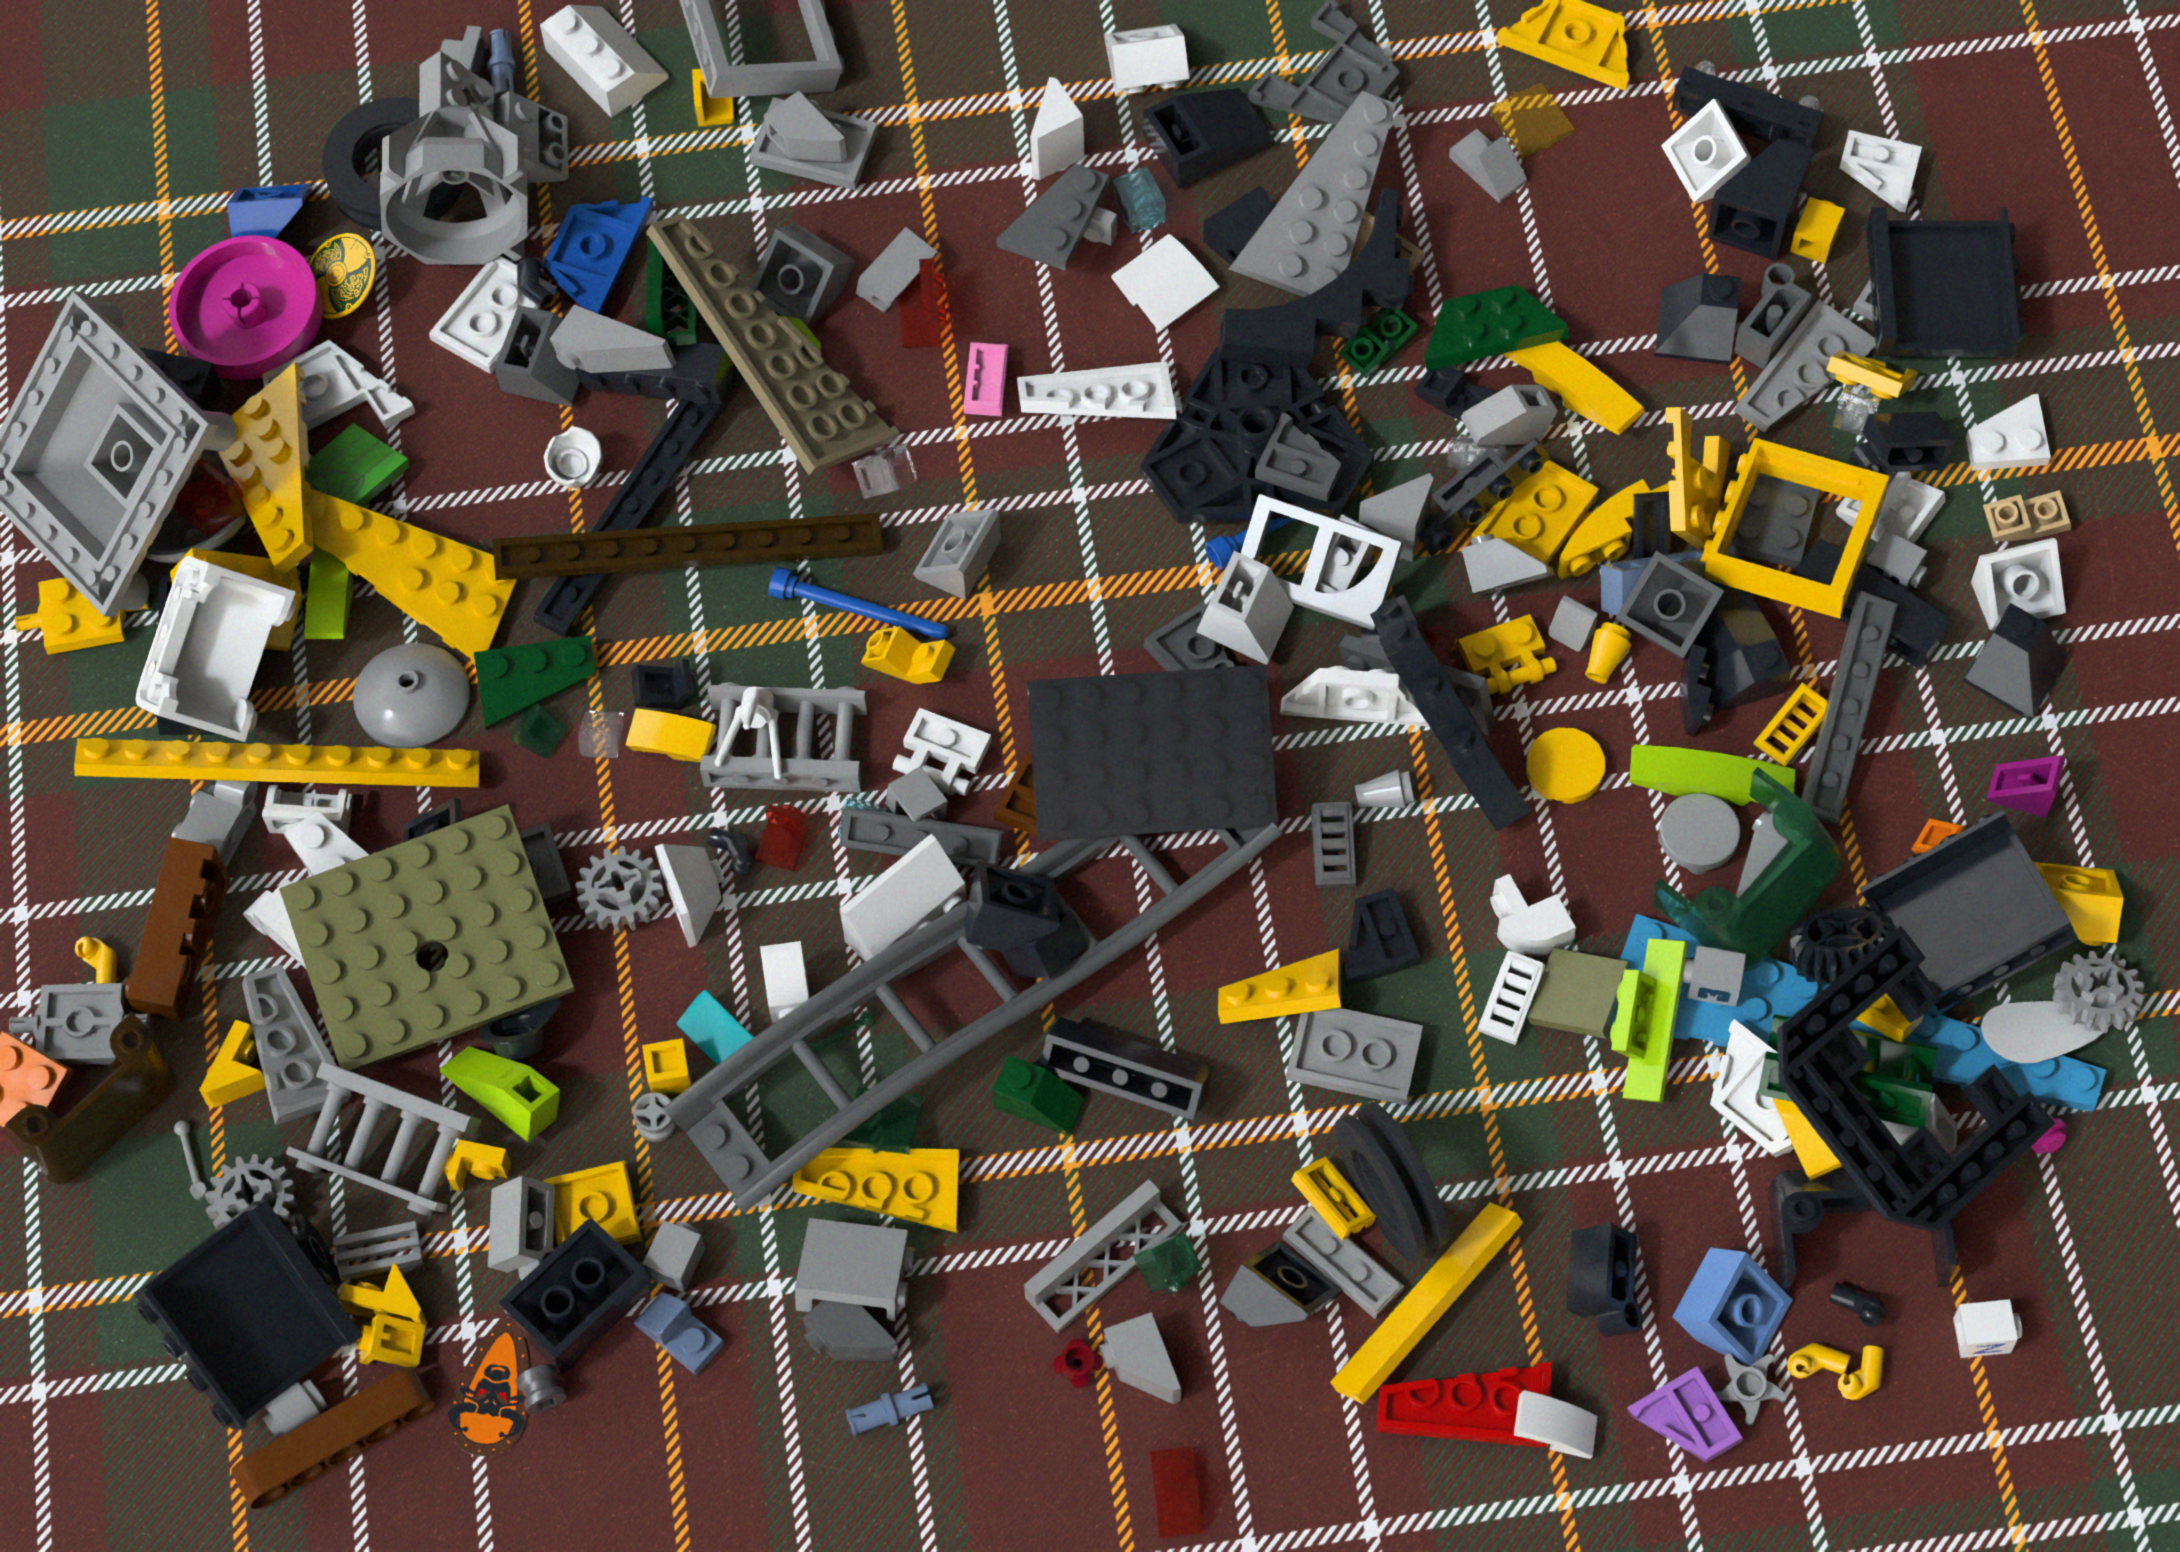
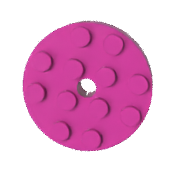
M240 236L210 246L187 264L178 276L170 295L169 320L177 340L189 358L212 362L219 378L237 381L263 378L262 374L287 363L291 359L303 354L309 348L322 322L323 296L321 288L307 261L293 247L270 237Z

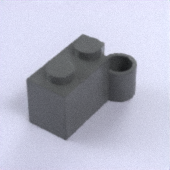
M1783 263L1772 264L1766 269L1761 287L1763 298L1739 327L1734 347V353L1763 370L1807 315L1812 294L1794 284L1795 273L1791 267ZM1773 282L1781 283L1783 285H1776Z

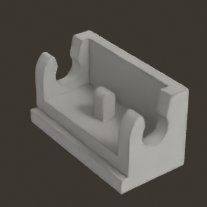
M905 227L859 277L856 294L866 299L882 312H886L918 274L937 256V251Z

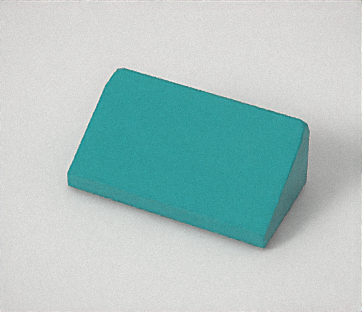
M703 990L695 998L676 1023L716 1065L720 1064L754 1038L706 990Z

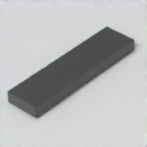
M846 806L839 846L904 856L932 834L952 864L976 867L979 860L998 865L1003 830L928 818L914 822L908 815Z

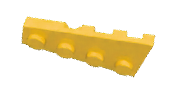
M827 1148L793 1174L792 1187L796 1193L957 1233L959 1149Z

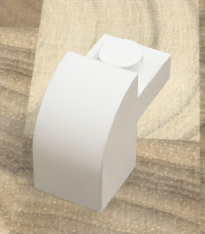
M1510 874L1495 880L1493 896L1490 900L1494 912L1500 919L1497 937L1508 949L1520 955L1538 957L1550 954L1553 948L1562 949L1573 944L1576 927L1557 894L1528 907Z

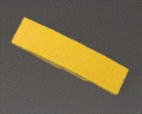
M1559 341L1504 353L1507 359L1532 371L1536 383L1561 395L1564 407L1617 435H1620L1645 412L1644 407L1617 383Z

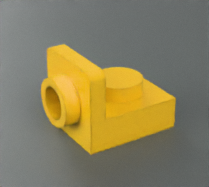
M458 1139L455 1152H451L447 1160L444 1175L447 1176L452 1190L461 1192L468 1170L472 1175L482 1179L492 1180L495 1176L507 1178L512 1163L506 1149Z
M377 1314L366 1325H362L359 1330L363 1335L356 1341V1349L361 1350L359 1363L368 1365L373 1360H378L403 1367H417L420 1361L426 1325Z

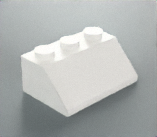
M568 5L540 24L545 50L611 118L669 79L668 73L603 7Z
M932 834L840 908L845 942L865 962L967 900L964 880Z

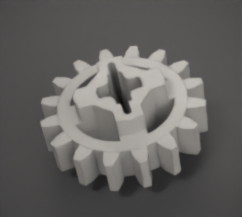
M620 846L618 855H612L610 850L606 848L604 849V859L599 860L591 856L592 868L580 869L581 878L584 880L576 882L577 893L580 895L577 897L580 909H586L584 912L589 922L598 917L599 929L604 930L609 923H612L615 933H620L622 924L628 923L632 931L636 930L635 921L640 918L648 923L650 921L648 910L659 911L660 909L657 898L664 896L663 886L659 884L663 881L660 870H654L655 865L651 857L642 861L641 851L638 849L629 856L626 854L624 846ZM618 887H623L624 890L617 892L616 889Z
M2089 951L2088 959L2085 960L2079 954H2075L2072 964L2064 961L2061 965L2060 973H2056L2053 988H2055L2053 1001L2060 1002L2058 1010L2060 1014H2072L2070 1020L2072 1025L2080 1020L2085 1022V1031L2090 1032L2093 1025H2099L2101 1031L2107 1033L2110 1024L2121 1030L2124 1027L2125 1020L2130 1022L2135 1020L2137 1011H2140L2142 1006L2144 983L2136 981L2138 971L2136 969L2126 971V960L2121 959L2117 963L2112 962L2111 953L2108 952L2104 955L2103 959L2097 958L2094 951Z
M253 1154L250 1163L245 1164L239 1156L236 1157L235 1168L231 1169L225 1164L221 1166L224 1173L222 1178L211 1177L210 1182L216 1190L205 1192V1198L208 1203L212 1204L206 1208V1212L210 1219H215L213 1225L216 1230L231 1220V1217L236 1216L249 1206V1189L254 1194V1201L266 1200L280 1220L291 1222L292 1216L287 1208L297 1207L298 1202L291 1195L296 1191V1186L292 1180H287L289 1174L284 1166L277 1169L273 1158L270 1157L264 1164H261L258 1155ZM254 1177H263V1178H266V1179H264V1180H259V1179H256V1178H254Z

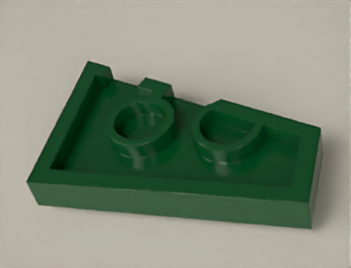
M590 635L474 652L486 730L497 726L498 722L515 714L519 715L531 709V706L551 696L555 697L596 676Z

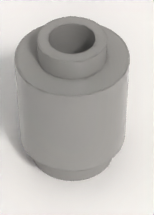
M307 1380L302 1385L297 1382L265 1405L268 1414L262 1417L273 1435L278 1438L282 1434L285 1435L319 1416L320 1412L325 1410L328 1405L310 1380Z

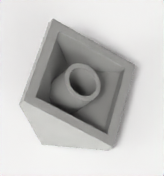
M1428 473L1360 502L1359 523L1379 534L1404 542L1400 558L1411 562L1420 543L1417 536L1426 528L1430 517L1433 488L1432 475ZM1374 546V550L1382 552L1384 549Z
M992 508L948 514L913 575L925 583L966 600L1001 541L999 512Z

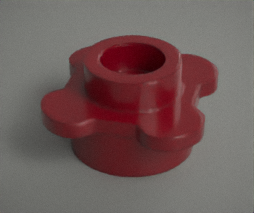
M1081 1339L1071 1340L1063 1350L1062 1355L1057 1356L1053 1360L1054 1371L1058 1374L1063 1373L1071 1379V1384L1075 1388L1085 1387L1088 1384L1089 1376L1094 1371H1098L1103 1367L1102 1356L1098 1353H1093L1092 1349ZM1076 1360H1080L1082 1362V1365L1080 1367H1076L1074 1365V1362Z

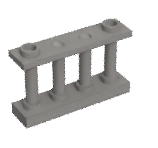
M732 682L708 685L711 710H720L716 753L712 756L701 755L700 772L704 787L861 793L862 776L860 763L850 759L853 715H867L865 691L847 686L839 687L836 690L762 687L773 694L774 702L772 708L779 712L798 713L795 756L791 759L781 758L782 778L776 779L771 756L768 723L758 728L755 755L752 757H734L732 755V743L723 764L719 767L715 765L719 750L734 719L735 710L741 706L744 691L752 686H740ZM814 713L838 714L834 758L830 760H814L810 758Z
M321 1061L316 1077L328 1081L326 1089L329 1090L307 1150L288 1147L287 1155L298 1159L296 1167L315 1174H320L323 1168L408 1200L410 1202L407 1209L431 1217L433 1210L446 1213L449 1205L433 1199L456 1138L460 1139L463 1132L476 1135L481 1120L339 1066ZM353 1090L365 1095L363 1103L366 1104V1107L342 1165L323 1158L322 1154L344 1097H349ZM388 1104L402 1109L400 1117L403 1118L381 1178L378 1179L360 1172L359 1168L381 1111H386ZM425 1118L439 1123L437 1131L440 1132L419 1190L415 1193L397 1186L396 1183L418 1125H423Z

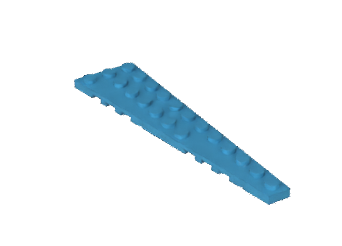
M1639 914L1635 916L1620 958L1622 961H1628L1631 970L1643 972L1648 938L1685 941L1688 943L1686 958L1692 960L1694 959L1697 945L1746 954L1741 989L1736 1007L1688 999L1689 984L1682 983L1673 1038L1688 1040L1690 1037L1713 1041V1045L1728 1047L1731 1035L1729 1027L1734 1019L1768 1045L1774 1014L1787 1017L1793 1016L1828 986L1819 987L1818 982H1806L1805 977L1797 975L1796 968L1792 965ZM1618 1006L1610 1027L1616 1021ZM1929 1011L1924 1013L1922 1023L1905 1039V1041L1938 1047L1931 1078L1932 1084H1936V1081L1960 1085V1089H1962L1985 1068L1995 1064L2019 1096L2030 1091L2039 1103L2091 1112L2096 1107L2107 1071L2063 1055L2038 1063H2018L2005 1059L1994 1052L1986 1043L1981 1028L1943 1015L1933 1018ZM1856 1019L1848 1025L1851 1030L1888 1037Z

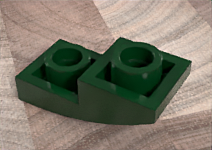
M1386 308L1368 329L1362 326L1357 332L1355 339H1350L1338 352V355L1364 378H1367L1396 356L1412 341L1421 329L1400 309Z

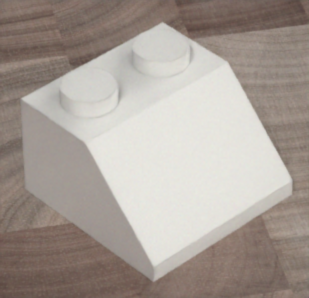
M1176 24L1104 34L1113 84L1117 89H1123V93L1141 92L1145 90L1144 85L1159 83L1160 88L1176 87L1181 85L1180 80L1189 79L1185 39Z

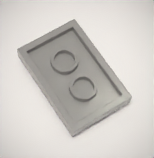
M773 97L767 112L784 100ZM822 109L824 117L831 124L837 123L847 137L845 142L847 159L843 162L789 159L767 136L764 119L749 155L750 163L855 190L878 133V126L876 122Z
M1343 1008L1301 1013L1287 1068L1286 1080L1406 1106L1423 1025Z

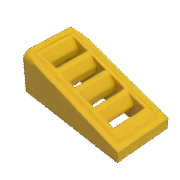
M1802 682L1753 742V745L1778 764L1786 767L1821 728L1828 701ZM1801 702L1817 713L1814 718H1811L1798 708ZM1791 714L1795 715L1807 724V727L1804 730L1789 720L1788 717ZM1784 725L1796 734L1798 738L1793 741L1779 731L1778 728ZM1771 736H1774L1789 748L1785 754L1768 742Z

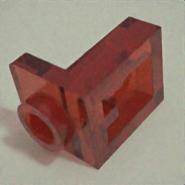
M769 804L766 809L767 823L755 855L757 863L795 872L809 831L806 814L792 805L782 804L775 806Z

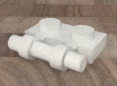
M919 708L903 739L904 747L915 752L911 759L898 754L894 760L893 769L907 774L921 766L941 792L946 794L955 792L966 796L971 782L958 777L961 769L974 774L977 773L992 742L991 734ZM931 757L947 763L944 771L926 765L928 758Z

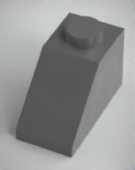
M822 1300L803 1317L807 1332L804 1335L806 1341L817 1353L821 1354L823 1351H826L833 1360L894 1361L899 1356L897 1342L861 1305Z

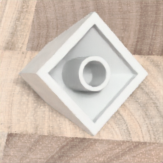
M660 844L655 846L662 877L690 948L698 944L721 899L718 883L725 881L717 859L709 860L705 847Z

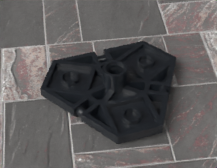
M1219 346L1215 347L1183 397L1182 413L1176 412V419L1168 420L1140 464L1141 476L1177 523L1210 522V520H1215L1216 522H1223V520L1237 521V519H1242V521L1251 520L1257 502L1252 501L1251 497H1258L1259 494L1328 517H1341L1372 469L1374 454L1335 405L1328 408L1325 406L1324 391L1305 368L1218 359ZM1282 412L1288 414L1293 419L1292 424L1304 435L1309 433L1319 442L1322 450L1331 453L1341 463V473L1327 502L1255 478V469ZM1273 511L1270 520L1282 517L1283 519H1291V517Z

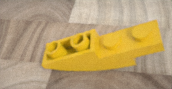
M1642 479L1621 490L1593 511L1569 539L1560 556L1558 568L1560 579L1562 580L1571 575H1583L1593 565L1606 559L1609 561L1618 559L1629 549L1633 532V494L1669 491V483L1650 491Z

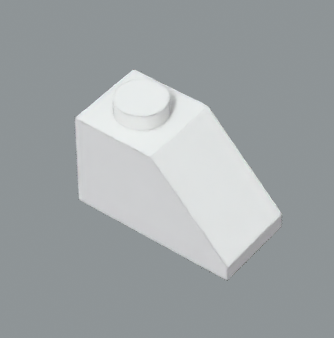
M801 941L760 947L772 1023L777 1022L793 1009L810 999Z

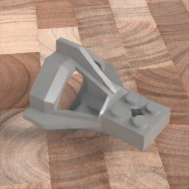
M440 50L420 64L419 118L382 139V171L380 173L382 236L424 264L486 265L502 253L512 260L518 261L524 257V239L527 238V173L524 167V140L494 122V87L485 79L469 71L459 61L452 59ZM442 181L449 184H461L467 181L479 189L488 217L470 222L451 223L432 220L424 217L423 214L433 187ZM407 183L402 200H400L396 191ZM504 186L513 193L511 198L509 197Z

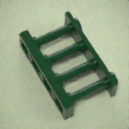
M1774 1014L1768 1046L1777 1053L1766 1051L1757 1095L1793 1102L1780 1086L1778 1077L1777 1028L1790 1017ZM1851 1030L1872 1056L1869 1062L1849 1078L1853 1085L1882 1121L1916 1128L1924 1126L1933 1085H1930L1938 1047L1905 1040L1900 1043L1890 1037Z

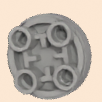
M1705 793L1687 794L1674 800L1665 809L1659 826L1658 841L1671 860L1687 868L1693 874L1701 875L1723 865L1732 857L1740 838V824L1733 809L1720 798Z

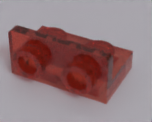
M200 458L195 465L202 480L183 486L182 490L178 493L173 508L207 536L246 513L240 502L244 495L235 479H227L217 465L212 467Z

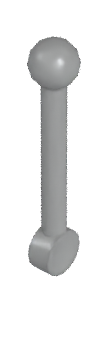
M180 1120L176 1122L174 1131L181 1138L193 1184L190 1187V1193L195 1199L200 1200L205 1198V1192H208V1189L200 1181L188 1136L190 1124L187 1121Z

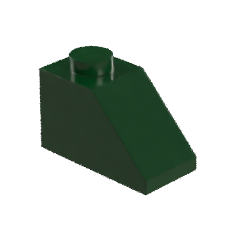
M1010 1055L1007 1056L992 1089L994 1109L1069 1137L1085 1102L1083 1096L1047 1069Z

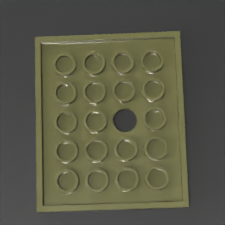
M508 804L279 888L339 1066L343 1069L356 1073L576 991ZM430 942L441 943L448 950V958L445 961L444 967L434 972L421 968L417 961L419 950Z

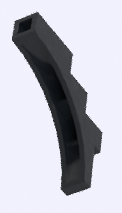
M1382 189L1376 204L1373 228L1368 241L1356 259L1335 280L1308 296L1283 305L1259 309H1225L1220 323L1218 359L1308 369L1313 355H1319L1321 335L1355 339L1359 327L1366 325L1368 306L1401 310L1406 296L1411 297L1413 294L1414 274H1409V260L1399 259L1401 238H1395L1396 226H1401L1403 204H1397L1398 190Z
M1404 594L1396 599L1387 600L1382 603L1370 616L1380 635L1379 641L1386 657L1411 692L1419 712L1442 744L1452 767L1496 831H1499L1529 813L1531 810L1522 791L1495 752L1454 685Z

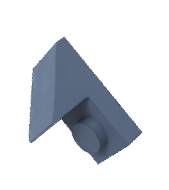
M661 1292L634 1321L636 1327L696 1376L724 1346L723 1340L691 1314L690 1307L685 1301Z

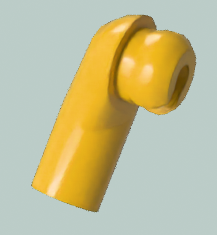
M85 936L80 938L75 944V953L96 969V984L116 983V952L95 937Z
M1811 1343L1790 1355L1787 1361V1368L1791 1375L1796 1378H1806L1822 1368L1844 1374L1850 1355L1817 1343Z

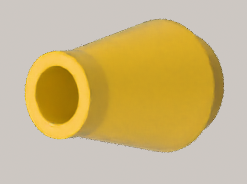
M1607 622L1603 623L1600 629L1595 630L1589 664L1585 672L1589 679L1602 684L1607 683L1609 676L1631 647L1629 642L1631 638L1630 632L1621 626Z

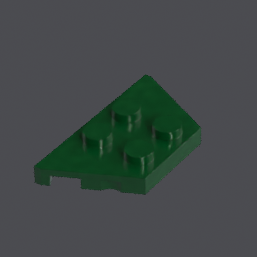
M1518 284L1444 300L1424 355L1425 367L1428 371L1569 339L1568 327L1564 321Z

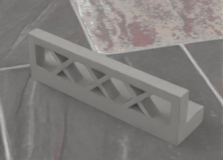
M1148 1179L1024 1284L1025 1299L1059 1334L1182 1229V1223L1160 1201V1190ZM1153 1211L1168 1224L1158 1235L1140 1234L1141 1221ZM1136 1226V1233H1128ZM1117 1241L1135 1242L1134 1255L1127 1261L1109 1260L1110 1247ZM1140 1242H1148L1139 1250ZM1105 1252V1260L1097 1259ZM1087 1267L1104 1268L1103 1281L1096 1287H1079V1274ZM1109 1268L1116 1269L1111 1275H1109ZM1074 1279L1073 1286H1065ZM1055 1294H1072V1308L1060 1318L1045 1304ZM1078 1295H1086L1077 1303Z

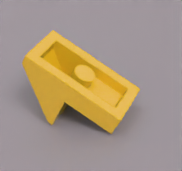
M235 1019L199 1089L208 1106L216 1108L266 1088L263 1073L246 1065L253 1061L257 1053L254 1033L251 1026L247 1023Z
M395 1263L392 1264L384 1292H381L378 1286L366 1282H358L357 1286L343 1283L338 1299L346 1313L368 1318L382 1314L427 1326V1321Z

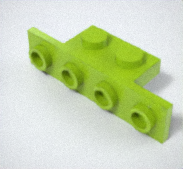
M1648 938L1643 972L1624 969L1623 980L1617 989L1619 1004L1616 1021L1612 1024L1610 1031L1611 1050L1629 1058L1623 1092L1624 1099L1663 1103L1688 943L1685 941Z

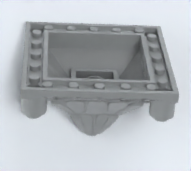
M72 291L0 428V510L104 617H115L119 609L138 610L146 603L149 596L148 582L144 575L137 571L148 552L149 546L152 545L163 524L164 518L169 514L177 497L199 474L203 464L202 451H225L229 449L236 437V427L231 416L226 413L202 411L121 331L123 317L117 305L109 302L94 301L84 292Z

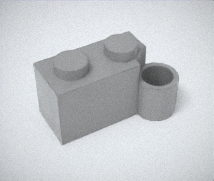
M217 780L215 786L211 785L207 791L198 789L192 796L190 810L183 822H179L176 825L171 837L215 846L226 868L257 813L253 800L257 793L258 781Z
M520 1176L492 1188L488 1254L489 1268L507 1273L518 1269L522 1281L555 1250L553 1249L555 1185Z

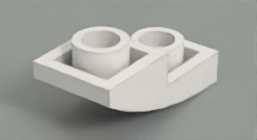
M1524 1390L1519 1395L1514 1435L1549 1443L1550 1450L1590 1459L1593 1457L1598 1416L1572 1404Z

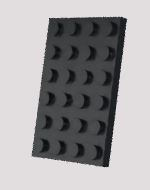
M1267 665L1027 681L1038 841L1266 826L1271 822L1278 825Z

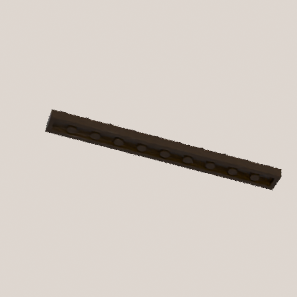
M879 513L493 539L495 580L882 554L883 549Z

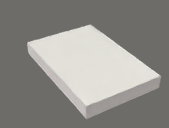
M499 255L482 268L429 332V335L433 342L492 374L518 305L539 310L544 309L538 307L519 292L517 288L518 265ZM538 277V283L555 297L557 294L556 287Z

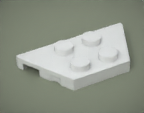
M1343 666L1319 668L1282 697L1280 715L1429 727L1419 712L1411 692L1400 676L1382 669H1373L1367 672L1354 671Z
M1734 1019L1730 1023L1729 1032L1731 1035L1726 1055H1722L1719 1067L1720 1079L1714 1087L1710 1105L1774 1157H1778L1793 1150L1794 1147L1773 1102L1774 1098L1757 1095L1766 1051L1777 1052Z

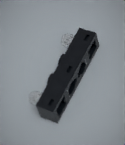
M1709 60L1700 61L1694 69L1687 66L1684 67L1675 87L1671 110L1694 117L1711 100L1717 99L1736 132L1769 143H1773L1780 138L1789 142H1798L1810 149L1814 148L1824 117V112L1820 111L1821 104L1817 97L1806 95L1797 104L1782 99L1776 94L1764 93L1747 87L1740 82L1715 76L1716 66Z

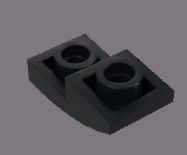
M1695 644L1691 645L1684 658L1679 690L1682 722L1686 734L1693 737L1701 725H1708L1714 709V704L1708 702L1712 688L1703 686L1710 665L1703 662L1707 648Z

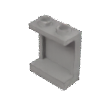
M809 1218L795 1284L796 1311L810 1312L814 1307L815 1299L882 1307L887 1310V1320L896 1321L898 1307H906L909 1284L908 1282H903L904 1273L912 1272L915 1258V1248L908 1247V1230Z

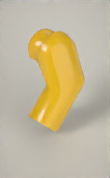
M1878 1346L1863 1347L1861 1369L1850 1375L1844 1373L1838 1380V1388L1843 1397L1850 1400H1859L1880 1387L1884 1349Z

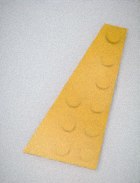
M296 362L284 370L258 394L250 397L245 405L231 416L236 427V437L229 449L218 451L274 567L283 574H286L314 550L312 514L307 511L306 497L310 496L311 492L310 484L305 480V471L309 469L307 424L302 420V407L306 406V396L301 392L300 382L305 380L304 369Z
M310 488L311 495L306 497L307 511L312 514L313 543L324 552H330L345 563L349 571L356 576H362L374 585V590L419 624H425L440 635L442 641L452 649L456 647L471 659L470 662L475 665L474 652L490 650L518 579L495 580L494 555Z

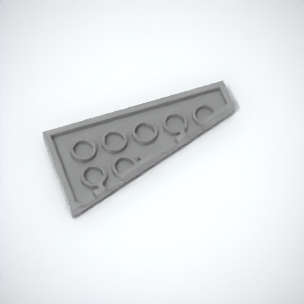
M1362 91L1230 266L1229 270L1302 297L1314 293L1335 280L1348 267L1396 103Z

